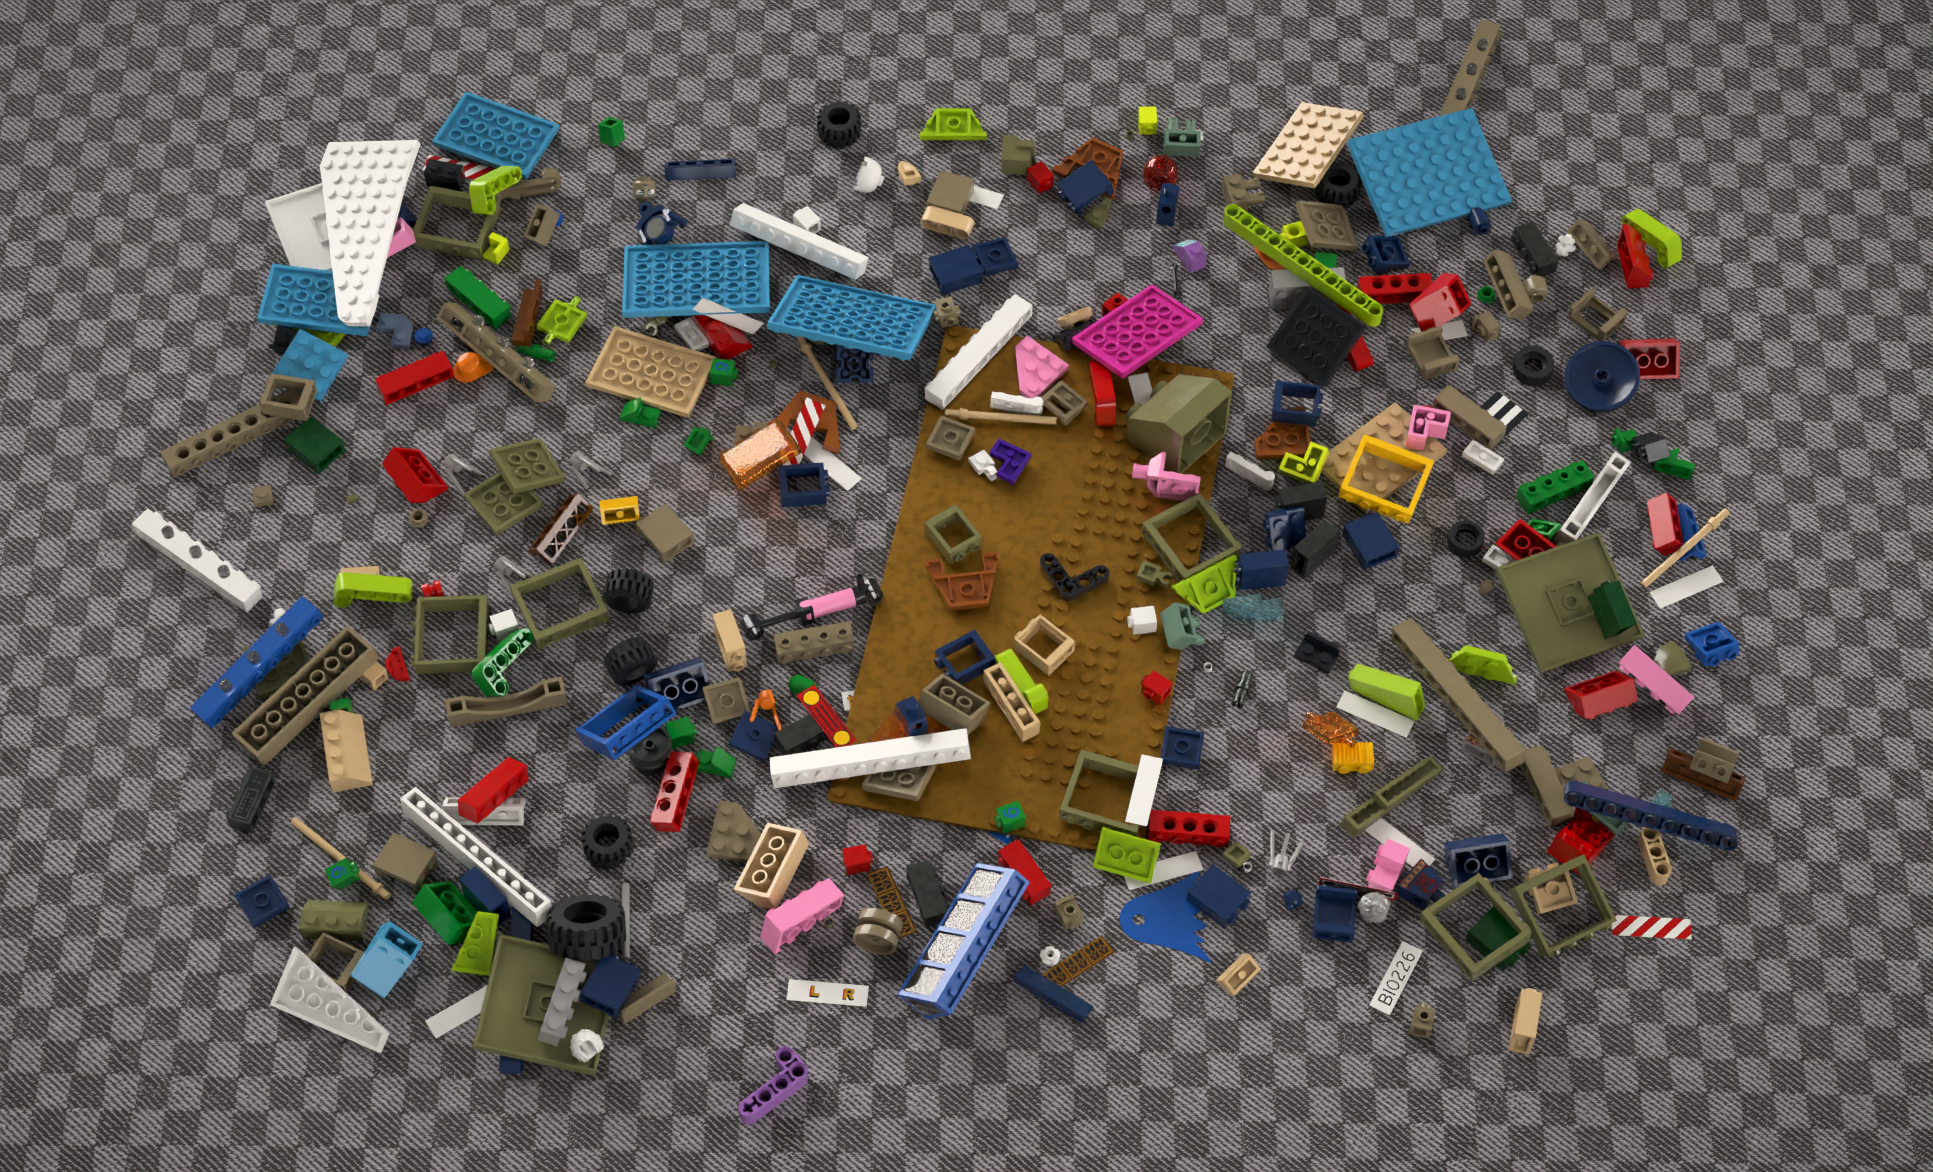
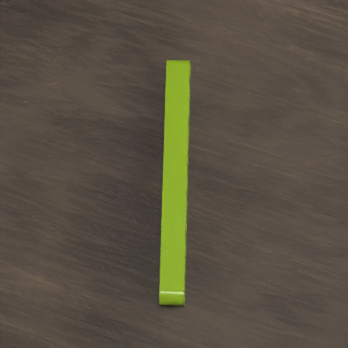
M1230 204L1225 207L1223 223L1227 228L1367 325L1375 327L1381 323L1383 314L1381 304L1239 206Z

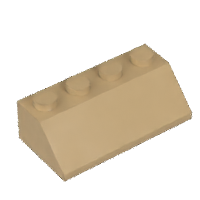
M340 709L319 713L329 782L333 793L373 785L362 715Z
M767 823L734 891L759 907L777 909L809 845L803 831Z

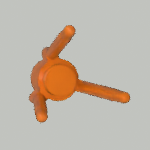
M771 689L763 690L758 695L759 699L754 700L755 705L750 722L754 721L759 706L764 710L771 709L779 731L782 727L775 709L774 694Z

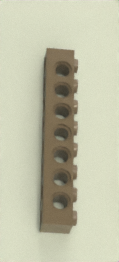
M290 389L273 397L271 401L298 406L301 393L299 390ZM256 405L162 450L160 453L169 472L175 478L212 459L218 458L226 452L235 450L247 442L268 434L280 426H285L295 419L265 415L261 406Z

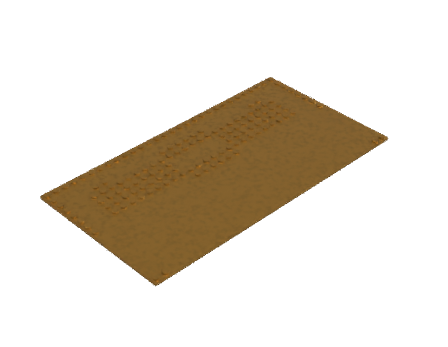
M954 325L946 327L934 378L939 370L944 369L949 360L959 353L961 347L966 346L970 342L971 337L980 330ZM1012 336L943 410L929 401L927 402L881 584V590L884 595L882 601L876 604L846 727L857 740L848 746L905 738L906 735L894 716L896 703L911 696H914L918 702L922 690L939 675L944 674L942 669H938L934 663L935 650L975 629L994 656L1012 649L1036 685L1041 683L1045 687L1048 694V708L1035 714L1040 721V733L1026 741H1021L984 684V674L962 685L991 703L985 721L968 735L971 759L937 764L918 801L864 791L862 784L867 775L832 780L828 801L1003 834L1001 828H997L994 822L996 808L1019 801L1026 816V825L1005 833L1006 835L1097 851L1101 831L1085 829L1081 825L1069 824L1068 821L1059 819L1060 807L1078 756L1082 749L1139 766L1142 754L1160 758L1181 650L1168 647L1160 613L1174 602L1188 605L1190 608V604L1171 588V586L1179 583L1174 576H1172V580L1164 579L1169 582L1168 588L1162 587L1158 582L1153 586L1136 579L1143 561L1162 567L1161 572H1170L1141 533L1142 523L1183 501L1157 498L1147 488V480L1132 478L1134 463L1146 466L1149 465L1151 458L1127 440L1128 422L1125 420V416L1135 404L1128 376L1148 373L1152 391L1161 381L1169 383L1179 374L1215 378L1232 391L1234 374L1154 359L1149 360L1124 378L1110 370L1116 400L1115 425L1096 426L1095 402L1089 375V361L1097 360L1078 347L1064 352L1060 343L1033 339L1069 364V370L1044 394L1062 380L1087 400L1088 406L1075 416L1067 426L1061 423V419L1046 407H1042L1043 412L1040 416L1057 417L1056 424L972 418L960 420L958 417H946L975 428V433L961 460L927 449L926 443L940 416L945 417V409L960 410V408L968 409V411L1020 414L991 408L992 392L1022 396L1019 393L1015 346L1024 337ZM1054 399L1050 400L1051 403H1053L1065 414L1068 413V411L1059 403H1057ZM998 438L1032 454L1030 461L1014 485L999 478L989 481L984 473L978 475L969 464V458L983 450L990 456V450ZM1222 438L1182 473L1201 477L1199 493L1209 503ZM991 457L995 462V469L998 472L1003 462ZM956 504L981 534L982 546L976 552L965 555L962 560L949 564L925 534L924 522ZM1198 508L1156 529L1187 570L1198 565L1207 521ZM958 521L939 531V534L951 549L971 538ZM999 552L989 607L950 611L926 570L924 560L942 558L944 575L983 571L981 554ZM1046 553L1053 554L1071 579L1096 566L1103 565L1110 571L1109 580L1106 584L1074 600L1065 601L1058 595L1040 569V558ZM1045 561V564L1048 563L1051 567L1052 562ZM1061 574L1053 576L1055 580H1062L1064 578ZM1087 580L1079 582L1081 586L1085 587L1090 584ZM1154 606L1157 618L1156 632L1133 635L1132 627L1129 628L1127 616H1130L1131 608ZM1040 614L1075 641L1074 652L1049 676L1014 649V636L1017 632L1023 631L1032 618L1035 619ZM1041 630L1026 643L1028 647L1045 660L1060 646ZM970 645L946 657L956 673L981 661ZM1153 670L1173 682L1172 692L1161 705L1146 699L1141 693L1142 679L1145 675H1150ZM925 714L928 734L951 731L950 728ZM1082 767L1068 807L1133 826V823L1125 822L1135 782ZM1141 825L1137 837L1145 839L1147 826Z

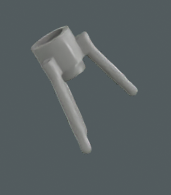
M579 451L573 453L569 459L570 464H572L571 470L575 472L585 489H588V486L579 470L583 471L589 466L597 472L601 471L608 476L612 475V473L594 463Z
M449 454L444 460V465L447 467L445 472L450 475L464 497L465 491L453 472L458 473L462 468L469 472L472 471L479 476L483 475L482 472L468 465L455 454Z
M505 556L499 557L494 564V567L498 570L496 575L500 577L510 594V585L504 575L508 576L514 571L522 578L526 576L531 578L533 576Z
M1271 830L1270 861L1268 866L1271 867L1272 872L1284 875L1286 872H1290L1291 866L1303 846V842L1299 843L1288 861L1285 853L1290 833H1287L1281 854H1277L1275 857L1274 830Z

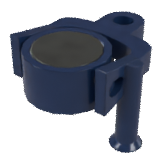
M643 202L639 206L638 211L642 218L637 223L636 228L643 242L647 245H654L653 243L656 245L667 244L673 238L674 226L679 225L680 228H683L687 225L686 218H681L662 204L654 207L649 202Z

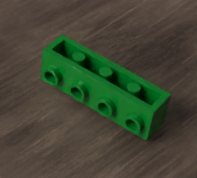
M459 266L444 278L446 289L494 330L511 318V307L508 302L502 301L495 291H490L482 280H477L470 270H465L462 266Z
M1583 460L1577 463L1572 462L1563 469H1556L1547 476H1540L1533 482L1522 484L1518 488L1516 499L1528 515L1590 488L1595 476Z

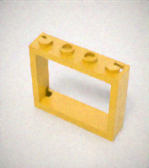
M1364 434L1342 483L1338 497L1345 499L1346 502L1358 504L1364 509L1376 511L1382 516H1389L1398 522L1402 521L1409 524L1432 470L1434 460ZM1363 451L1423 473L1409 508L1348 486Z

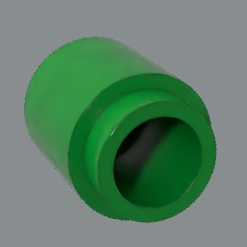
M799 674L795 677L792 676L788 683V687H790L789 692L795 695L800 694L813 685L818 689V685L814 681Z

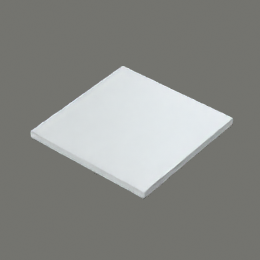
M322 183L265 201L290 266L333 271Z

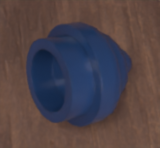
M1288 889L1287 893L1283 895L1286 910L1289 911L1290 909H1295L1296 906H1301L1303 895Z

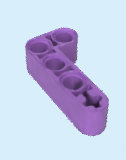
M781 1047L776 1052L777 1067L781 1072L739 1104V1115L744 1124L755 1123L807 1083V1066L790 1047ZM783 1057H789V1058H790L789 1061H786V1062L781 1061V1059H782ZM796 1072L803 1073L800 1077H796L793 1074ZM780 1084H785L787 1086L784 1089L777 1088V1086ZM762 1097L770 1098L767 1102H763L760 1099Z

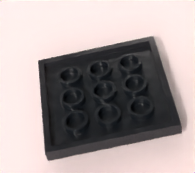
M1307 286L1266 347L1326 388L1367 326Z

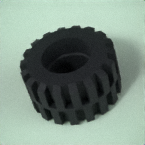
M837 100V102L831 101L829 105H823V108H820L817 114V131L823 143L827 142L828 146L833 145L834 148H838V146L845 148L846 145L851 146L852 142L855 143L861 135V114L858 108H854L852 103L848 104L847 101L841 102V100Z
M1333 161L1316 186L1315 194L1320 202L1343 205L1345 209L1348 208V205L1352 206L1354 201L1358 200L1362 180L1355 166L1351 167L1350 163L1345 164L1343 163L1344 161L1339 163Z
M616 569L607 575L603 601L607 606L619 612L630 614L645 612L651 606L654 582L652 578L643 572L634 569Z
M635 637L615 645L605 655L603 662L616 685L628 686L644 679L643 675L651 673L657 666L658 659L645 638Z
M608 813L607 816L599 814V818L595 816L591 818L592 822L588 821L585 824L586 828L582 829L581 836L586 859L591 861L593 866L598 864V868L601 869L604 866L607 869H611V866L614 865L617 868L621 862L624 864L627 861L626 857L630 858L632 855L631 851H633L632 832L630 826L627 825V821L625 819L621 820L618 815L613 817L611 813ZM605 836H613L618 839L615 844L607 847L597 844Z

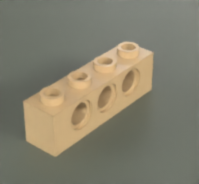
M1000 662L985 669L983 682L1021 741H1026L1040 733V721L1002 663Z

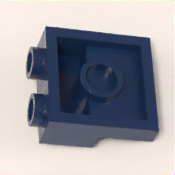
M1369 235L1362 244V252L1366 253L1368 257L1367 264L1369 267H1372L1373 272L1389 273L1392 268L1408 269L1410 266L1399 237Z
M1302 505L1265 512L1266 519L1263 520L1264 529L1267 531L1265 545L1271 551L1290 549V545L1298 544L1306 537L1305 516Z

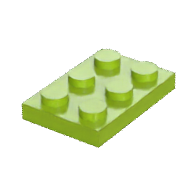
M1103 827L1093 867L1151 884L1161 844Z

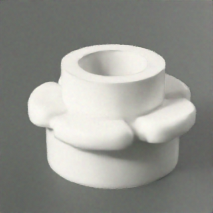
M1048 946L1045 950L1041 951L1040 958H1042V962L1045 965L1053 966L1059 962L1060 952L1058 949Z

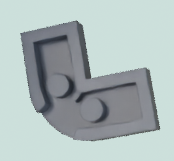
M380 312L377 331L393 333L391 340L392 348L410 350L414 335L410 319L401 314Z

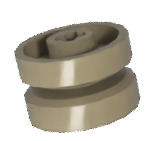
M866 908L860 911L857 920L858 926L853 934V942L861 949L870 953L880 955L893 954L896 951L898 936L901 934L903 921L900 917L878 908Z

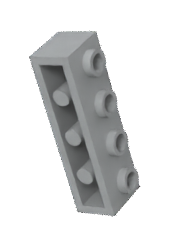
M565 958L540 1029L538 1041L558 1047L560 1038L565 1039L568 1027L565 1026L566 1020L571 1021L574 1008H571L573 1001H578L581 990H578L579 983L583 984L587 972L584 971L585 963Z

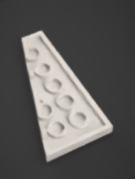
M297 947L293 948L270 1005L378 1053H382L389 1032Z

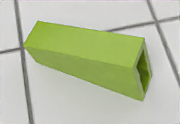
M1358 663L1349 672L1348 680L1351 690L1409 718L1418 720L1426 706L1420 682Z

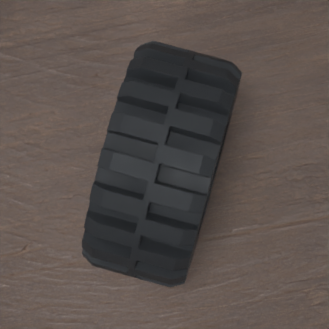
M587 893L580 896L573 895L568 899L560 900L559 903L556 902L547 913L548 945L561 958L580 960V962H586V960L596 961L598 958L604 959L610 954H615L618 949L620 950L626 941L625 911L619 902L613 898L610 899L606 895H587Z

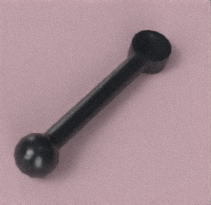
M1172 263L1170 269L1173 270V294L1177 296L1180 294L1176 274L1178 265Z

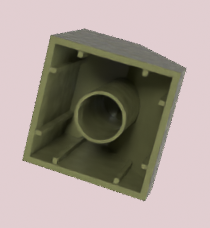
M1179 374L1169 383L1161 381L1151 392V399L1144 405L1136 403L1125 416V420L1128 422L1127 440L1151 459L1161 452H1166L1164 469L1167 472L1173 471L1182 474L1226 435L1232 391L1217 379Z

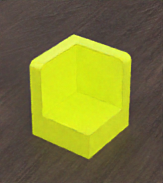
M492 232L489 236L490 247L483 254V258L498 265L510 249L507 238Z

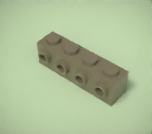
M1495 249L1483 262L1507 316L1522 321L1534 311V307L1510 254Z
M1447 385L1434 398L1432 406L1434 409L1450 411L1449 421L1489 450L1504 438L1507 426L1490 415L1487 410L1476 405L1474 401L1466 398L1457 389Z
M850 621L773 634L778 664H788L797 660H810L814 657H828L831 654H845L854 651V638Z
M1542 745L1526 749L1525 761L1519 766L1549 827L1572 821L1575 807L1567 805L1564 801V784H1561L1558 771L1551 764L1548 751H1545Z

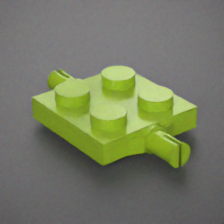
M574 296L570 303H563L556 299L553 301L536 325L537 330L547 334L544 340H542L543 344L549 346L553 338L567 343L570 342L587 318V313L576 307L581 301L579 297Z

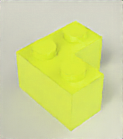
M1310 442L1304 459L1286 452L1279 467L1280 474L1306 484L1316 483L1329 455V449Z

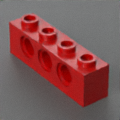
M1431 273L1363 276L1358 278L1357 289L1379 304L1413 302L1432 284Z
M670 752L669 759L666 761L665 773L661 778L660 790L656 796L655 807L650 816V822L657 831L680 832L699 766V761L692 752Z
M1152 809L1150 811L1148 840H1153L1154 842L1168 841L1175 844L1193 843L1197 846L1204 844L1215 847L1228 846L1230 816ZM1170 826L1173 829L1168 830L1165 827ZM1185 828H1191L1193 831H1187ZM1205 830H1212L1213 832L1207 833Z

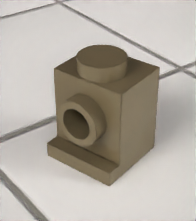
M1489 310L1473 317L1471 329H1476L1478 335L1485 342L1495 340L1499 335L1501 327Z
M1073 894L1054 901V912L1064 930L1077 928L1083 923V914Z
M1422 1003L1420 1006L1416 1005L1408 1034L1429 1039L1436 1010H1433L1429 1004Z

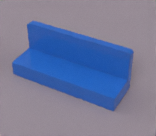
M1681 503L1677 507L1683 542L1685 544L1699 529L1692 508ZM1702 539L1678 560L1683 561L1692 555L1699 559L1706 557L1707 554Z

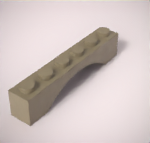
M562 677L542 680L526 690L506 696L490 698L460 696L445 699L451 728L568 705Z

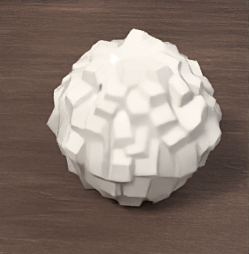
M581 1029L577 1034L572 1035L570 1048L572 1055L579 1061L585 1063L603 1049L601 1037L591 1030Z

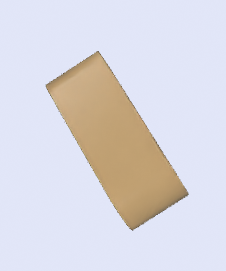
M928 206L921 218L920 224L925 229L965 240L968 239L975 222L969 216L935 206Z
M1643 827L1637 841L1649 877L1654 884L1664 885L1668 881L1672 867L1659 831ZM1657 871L1663 872L1664 875L1659 874Z

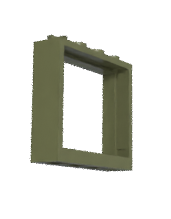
M430 186L413 229L416 240L413 243V247L482 260L489 243V236L493 232L501 211L499 199L495 198L496 210L494 214L487 215L477 243L423 234L422 232L434 203L472 210L470 193Z
M1200 493L1142 523L1141 533L1178 582L1231 555H1236L1237 559L1240 558L1242 550L1240 541L1235 540L1229 527L1222 523L1219 514L1212 510L1209 501L1203 498ZM1198 508L1229 549L1187 570L1156 529Z
M582 558L571 560L567 564L553 567L549 571L535 574L529 579L518 581L510 586L512 597L527 628L533 634V641L537 649L609 621L608 610ZM581 572L598 608L538 632L521 596Z
M487 595L417 597V606L413 608L416 622H413L415 638H412V650H415V653L411 655L412 667H415L416 674L472 672L474 667L488 655L489 602ZM479 610L477 659L423 661L425 612Z
M1081 749L1060 807L1059 819L1068 821L1069 824L1081 825L1085 829L1102 831L1104 827L1137 837L1141 825L1133 823L1132 826L1068 807L1082 767L1133 782L1136 780L1139 768L1137 765Z
M1584 854L1508 890L1523 921L1531 929L1532 939L1541 957L1548 955L1550 958L1561 953L1560 948L1565 946L1566 949H1569L1578 944L1577 940L1581 938L1584 941L1595 936V931L1600 929L1601 932H1604L1611 928V923L1617 921ZM1576 867L1602 920L1548 946L1522 893Z
M1479 873L1422 911L1420 916V922L1471 981L1530 942L1531 938L1530 927L1525 922H1521L1516 911L1512 907L1509 908L1503 896L1499 892L1496 893L1490 881L1485 877L1483 878ZM1477 887L1518 935L1475 964L1437 920L1435 915Z

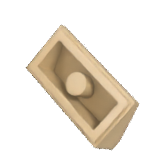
M1242 954L1216 979V982L1232 996H1235L1261 968L1250 954Z

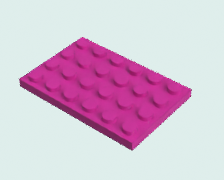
M1151 284L1074 336L1072 343L1115 374L1124 378L1202 325L1203 318Z

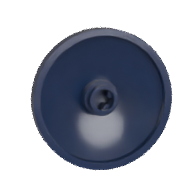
M1597 341L1584 345L1571 356L1565 369V385L1570 397L1582 408L1593 412H1611L1625 406L1634 397L1639 387L1640 370L1635 357L1625 347L1614 342Z

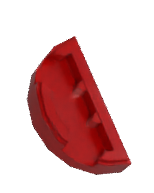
M398 646L392 649L386 658V670L389 676L397 681H410L401 648Z

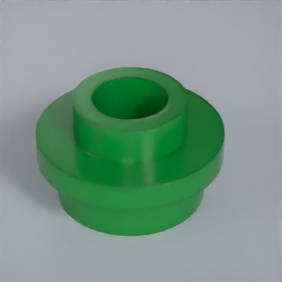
M1483 286L1478 290L1477 298L1482 303H1491L1495 299V292L1493 288Z

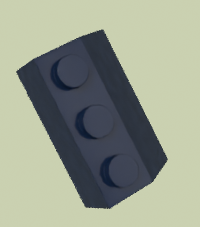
M700 657L643 675L647 689L667 697L675 711L706 701L702 687L709 686L710 682L704 662Z
M1503 833L1444 842L1446 864L1454 888L1459 887L1478 873L1490 882L1513 879L1510 840Z

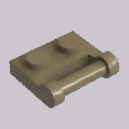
M1062 380L1041 397L1043 399L1042 407H1046L1055 414L1065 426L1088 406V401ZM1054 399L1057 403L1064 407L1068 411V413L1065 414L1053 403H1051L1050 400Z

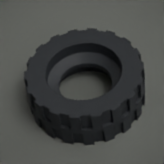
M1536 345L1521 348L1516 353L1513 361V375H1515L1520 383L1527 386L1537 387L1538 385H1544V383L1549 381V378L1551 379L1555 361L1552 354L1547 349L1545 350L1543 347ZM1527 360H1536L1542 364V370L1540 372H1531L1525 368L1524 363Z

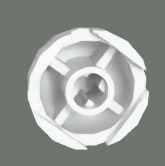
M865 156V162L862 161L856 177L857 183L854 185L853 190L870 193L877 186L881 187L884 176H882L881 165L877 161Z

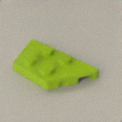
M936 108L932 117L927 121L923 132H920V140H987V132L983 131L981 123L975 118L971 108Z
M1231 555L1171 586V588L1199 613L1204 614L1236 597L1234 565L1237 557L1236 555Z
M1466 645L1460 651L1454 652L1452 658L1447 659L1455 665L1457 671L1464 672L1467 675H1477L1487 680L1516 684L1517 676L1512 674V667L1507 662L1508 659L1504 654Z

